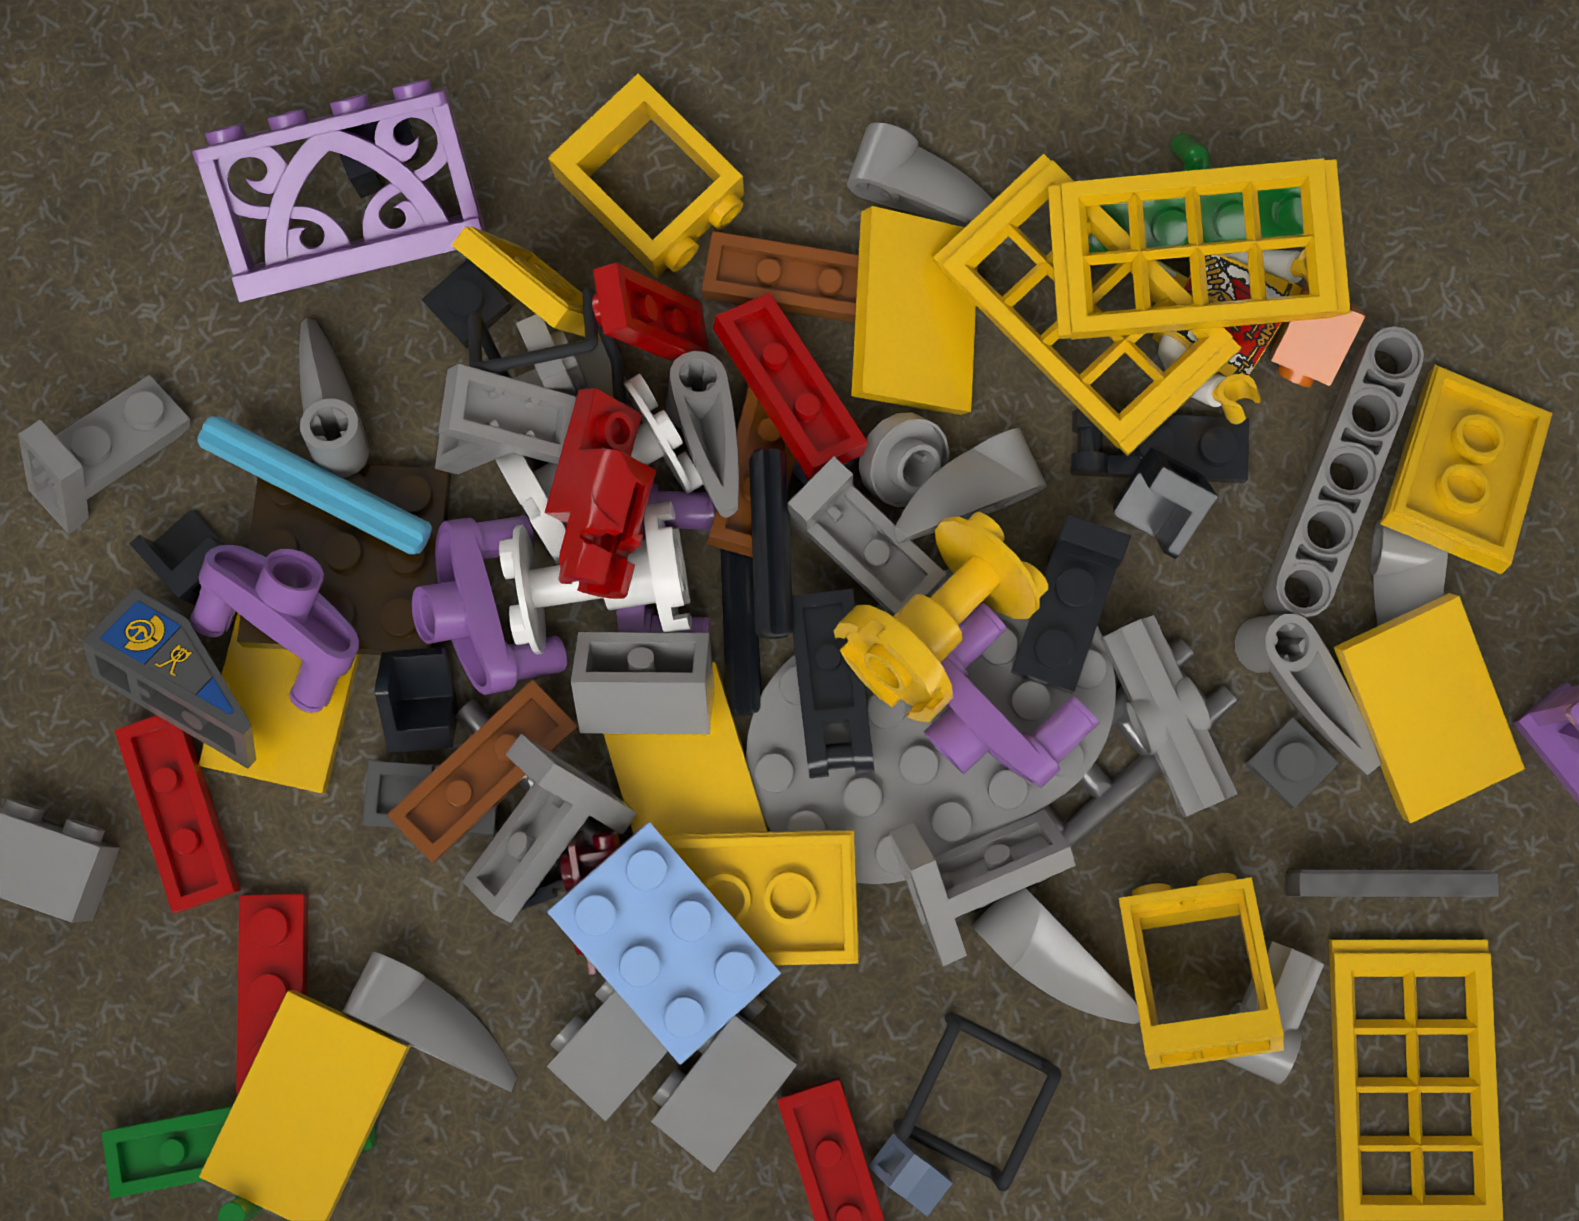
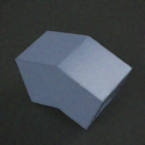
M892 1134L868 1166L890 1189L905 1198L927 1217L953 1184L950 1177L903 1140H899L895 1134Z

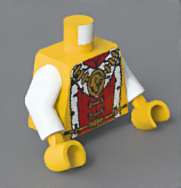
M1305 249L1301 253L1288 250H1263L1267 298L1299 295L1303 288L1295 283H1298L1302 278L1305 279L1309 286ZM1247 252L1205 255L1209 303L1251 299ZM1155 260L1193 297L1191 275L1187 278L1161 261ZM1150 292V300L1153 301L1154 303H1156L1157 301H1159V300ZM1282 322L1223 327L1242 348L1191 398L1212 407L1222 406L1227 420L1233 424L1242 423L1246 417L1241 405L1236 403V401L1243 398L1251 399L1255 403L1262 401L1255 381L1249 375ZM1190 330L1158 332L1152 336L1159 343L1158 356L1165 369L1172 365L1198 340Z

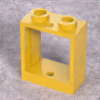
M639 74L634 76L548 157L554 177L656 278L667 268L672 272L682 269L699 249V245L695 241L712 225L717 230L726 227L739 214L744 204L740 200L744 196L743 176ZM650 120L665 132L714 181L653 240L590 178L596 170Z
M1219 873L1201 878L1197 882L1198 886L1172 890L1168 884H1148L1134 889L1132 896L1119 898L1145 1055L1150 1070L1284 1051V1033L1252 877L1237 879L1234 874ZM1240 915L1258 1011L1159 1025L1142 930Z

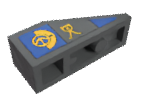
M134 588L82 640L91 677L242 766L249 768L256 761L252 726L188 619L175 604L166 599H158L156 601Z

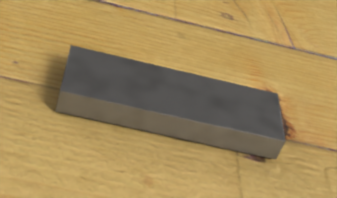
M1288 870V873H1285L1286 896L1499 897L1498 874H1494V870Z

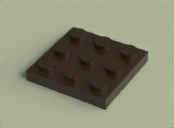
M365 464L358 473L343 478L429 522L432 526V532L420 554H408L257 477L249 549L264 557L279 549H294L313 557L320 564L324 573L319 593L337 609L357 633L359 639L357 654L381 655L382 652L435 648V643L426 644L417 633L412 614V596L416 587L438 584L435 547L439 527L442 522L448 521L450 472L435 468ZM240 615L237 642L242 647L288 650Z

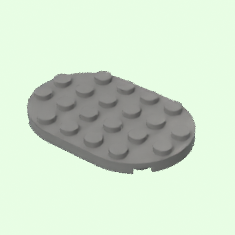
M950 569L944 570L946 573L945 579L927 597L931 598L953 575ZM880 604L875 607V608H877V609H880V610H882V611L887 612L888 614H890V613H889L887 610H885ZM992 608L990 609L1006 626V631L966 668L969 674L967 678L1021 734L1027 732L1030 735L1071 696H1075L1099 721V724L1058 763L1061 770L1042 788L1024 780L988 752L965 774L961 773L923 732L946 710V707L930 722L915 721L905 716L913 706L900 699L892 708L879 699L866 685L865 693L875 771L855 774V767L829 770V777L810 779L794 655L777 671L760 697L761 708L759 712L754 713L752 716L747 738V765L766 824L771 831L855 829L857 883L889 884L905 881L889 832L913 822L933 857L1028 817L1066 794L1091 769L1106 743L1112 726L1116 700L1115 673L1112 662L1101 641L1103 636L1098 626L1073 694L1010 673L1029 619H1013L994 611ZM849 722L823 725L826 744L851 741Z

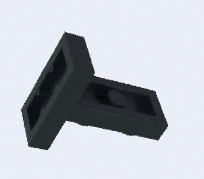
M1069 514L1067 515L1055 538L1048 558L1049 562L1044 574L1048 583V590L1040 597V608L1028 620L1010 673L1069 694L1075 692L1116 569L1124 559L1131 535Z

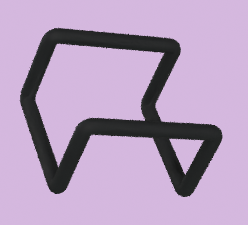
M586 288L582 293L585 340L501 357L483 317L476 312L469 316V367L511 378L508 372L511 369L589 353L598 345L599 333L611 363L613 398L627 405L626 390L623 385L625 378L622 356L615 339L603 333V329L598 324L592 306L593 295L596 293L594 289ZM482 347L488 358V361L482 362Z
M949 1012L944 1018L947 1027L903 1119L895 1120L893 1128L899 1140H906L909 1137L990 1178L999 1191H1006L1015 1178L1056 1091L1062 1073L1049 1060L956 1013ZM959 1031L1047 1075L1003 1171L915 1126Z

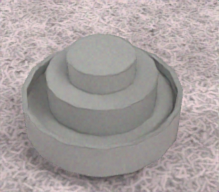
M912 412L896 413L882 420L869 433L866 439L868 442L864 454L860 456L859 471L863 485L874 497L894 507H906L919 488L935 472L948 463L949 447L947 438L937 424Z

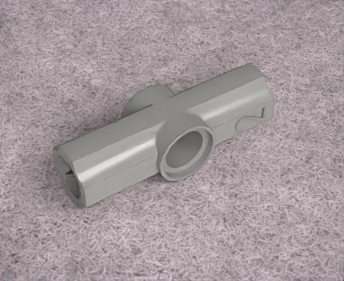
M1152 615L1137 620L1104 636L1101 641L1129 700L1126 702V709L1133 729L1145 751L1149 755L1155 756L1164 775V780L1168 784L1182 816L1186 817L1236 795L1237 791L1208 732L1212 726L1205 703L1192 680L1187 676H1182L1173 657L1172 650L1155 616Z

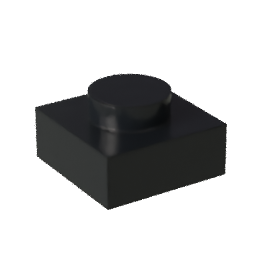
M469 259L422 299L430 311L465 348L469 347L468 318L472 313H479L489 329L512 308L507 299Z

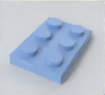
M650 822L641 827L547 910V913L680 1065L781 974Z

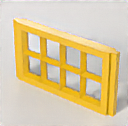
M1043 154L933 257V260L948 278L1117 448H1120L1129 456L1226 365L1242 347L1232 339L1233 336L1223 327L1190 330L1198 340L1163 372L1135 344L1144 334L1110 336L1114 343L1079 375L1051 346L1058 340L1057 321L1040 335L1013 308L1046 275L1054 281L1052 251L1045 255L1018 227L1048 200V186L1074 181L1053 160L1051 161ZM1099 205L1086 206L1088 236L1092 234L1109 251L1131 249L1130 235ZM1009 236L1037 265L1002 297L974 268ZM1147 260L1150 292L1159 300L1152 307L1193 304V297L1155 260ZM1132 262L1117 263L1092 287L1094 312H1102L1095 304L1129 272L1133 274ZM1126 353L1154 381L1118 414L1090 385L1121 355Z
M1322 158L1062 182L1061 185L1048 186L1058 339L1071 338V340L1326 319L1349 315L1350 313L1337 159L1324 160ZM1300 187L1304 234L1262 238L1258 191ZM1242 192L1246 239L1204 243L1200 196ZM1185 197L1188 244L1146 248L1143 201ZM1128 203L1131 249L1089 253L1086 206ZM1305 247L1309 294L1267 298L1263 250ZM1247 252L1251 299L1209 303L1205 255ZM1190 257L1193 304L1151 308L1147 260ZM1132 262L1136 309L1094 312L1090 265Z
M1329 939L1339 1221H1503L1491 953L1488 951V940ZM1354 977H1403L1405 1019H1356ZM1416 977H1465L1467 1019H1418ZM1357 1035H1405L1407 1077H1358ZM1419 1035H1467L1469 1077H1420ZM1359 1093H1408L1410 1136H1360ZM1421 1093H1470L1472 1136H1423ZM1473 1151L1475 1195H1425L1423 1152ZM1361 1152H1410L1412 1195H1363Z

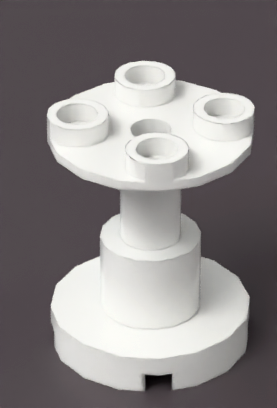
M637 374L623 382L635 410L642 414L641 421L643 422V424L639 425L631 457L646 465L663 457L687 494L702 486V480L687 453L683 452L676 456L673 452L680 448L679 446L683 442L666 412L662 410L655 415L651 414L650 411L658 407V404L641 374ZM509 453L495 459L517 500L528 514L529 520L556 564L560 565L559 554L567 524L544 513L558 464L549 462L533 471L523 455Z
M672 502L647 505L644 515L646 538L642 539L641 548H637L627 557L629 562L635 564V569L628 595L624 599H610L577 591L579 581L572 582V584H561L558 579L560 565L538 568L527 529L523 524L516 525L513 529V538L499 541V555L505 579L515 578L519 605H512L509 608L510 625L515 644L529 643L536 655L543 654L546 648L544 607L600 598L605 599L608 610L656 603L664 633L691 631L692 616L690 613L679 614L678 612L679 606L690 604L679 528L665 527L664 523L666 520L675 519L676 514Z

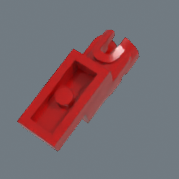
M597 388L578 390L544 513L567 524L559 554V582L561 584H572V582L579 581L577 588L579 592L610 599H624L628 595L635 569V564L629 562L627 557L637 548H641L643 539L641 526L656 470L631 457L642 414Z

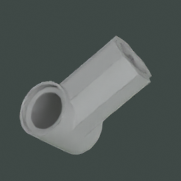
M1267 941L1266 950L1284 1033V1051L1222 1060L1278 1085L1286 1079L1296 1061L1302 1041V1032L1298 1027L1324 964L1297 950L1274 941ZM1252 979L1242 1003H1236L1229 1015L1258 1011Z

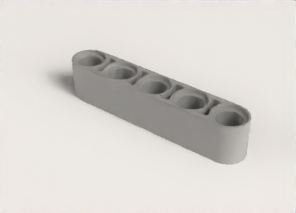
M1395 326L1383 328L1364 343L1352 358L1264 586V604L1271 615L1298 614L1308 620L1325 610L1334 597L1422 367L1424 357L1422 344L1415 334L1405 328ZM1375 351H1384L1393 357L1397 365V374L1386 373L1378 367L1374 357ZM1353 407L1365 408L1372 414L1376 423L1375 432L1364 431L1356 425L1352 416ZM1332 463L1342 464L1350 470L1354 479L1352 490L1341 489L1335 485L1330 475ZM1310 520L1322 522L1331 531L1332 542L1329 549L1319 548L1310 540L1307 532ZM1287 578H1297L1308 587L1310 599L1306 608L1295 606L1286 597L1284 587Z

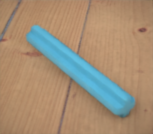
M212 416L204 422L197 439L201 448L408 554H420L426 546L432 532V526L429 522L223 417Z

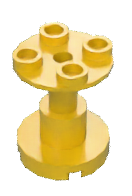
M975 512L968 520L959 516L945 517L935 529L936 545L953 575L931 598L922 594H915L893 617L887 612L871 605H856L834 629L835 639H848V642L840 649V652L858 678L890 707L893 708L900 699L913 706L905 716L915 721L930 722L953 698L952 684L941 662L963 640L959 625L981 602L994 611L1010 618L1029 619L1040 608V597L1048 590V583L1042 573L1033 565L1021 562L1018 556L1003 543L1005 537L1000 526L992 518L981 512Z

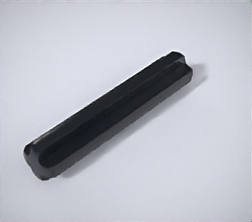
M762 448L754 450L749 459L755 632L760 638L780 639L788 637L794 629L787 458L783 450Z
M720 548L726 697L733 716H753L761 708L759 637L755 632L753 557Z

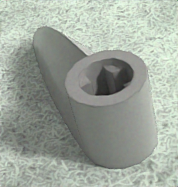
M876 122L866 127L847 181V187L858 197L923 218L966 227L994 201L978 184L959 169L919 147L917 139L908 131L887 123ZM1008 236L1002 243L1011 246L1013 240Z
M306 318L301 322L299 341V376L303 406L300 432L315 465L341 478H347L358 473L365 466L369 457L368 441L352 391L333 348L316 320ZM341 436L340 438H338V439H336V440L329 441L330 439H333V438H335V437Z
M703 351L684 353L674 360L670 368L666 412L670 420L678 428L682 429L696 470L720 516L728 518L738 510L739 467L734 411L727 373L722 362L714 355Z
M1020 428L1011 429L987 439L935 472L915 493L895 526L897 544L934 533L945 517L959 516L968 520L975 512L987 515L1043 490L1047 484Z
M1381 519L1376 522L1373 530L1370 572L1373 575L1378 626L1443 596L1448 552L1381 525Z
M1298 614L1258 616L1246 620L1238 629L1235 637V652L1239 661L1253 672H1270L1285 695L1301 714L1333 747L1363 773L1369 775L1380 766L1379 755L1357 703L1339 668L1313 625L1305 617Z
M1026 888L998 899L971 925L1012 969L1050 996L1095 1016L1129 1024L1140 1022L1137 1003Z
M372 952L342 1013L411 1044V1047L506 1091L512 1092L517 1076L498 1043L477 1017L453 996L427 979L420 972L385 955Z

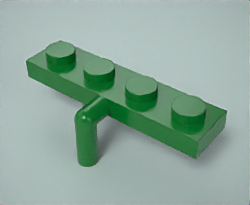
M1185 133L1174 137L1171 142V151L1184 164V171L1210 169V155L1204 146ZM1300 187L1258 191L1262 238L1304 234ZM1242 192L1200 196L1204 243L1246 239ZM1185 197L1143 201L1146 248L1188 244ZM1128 203L1099 205L1130 235ZM1092 234L1088 236L1089 253L1109 251Z
M233 1105L111 1128L101 1132L110 1198L206 1181L199 1178ZM375 1125L362 1150L372 1149L378 1145ZM235 1195V1199L220 1208L218 1221H250L257 1217L263 1208Z

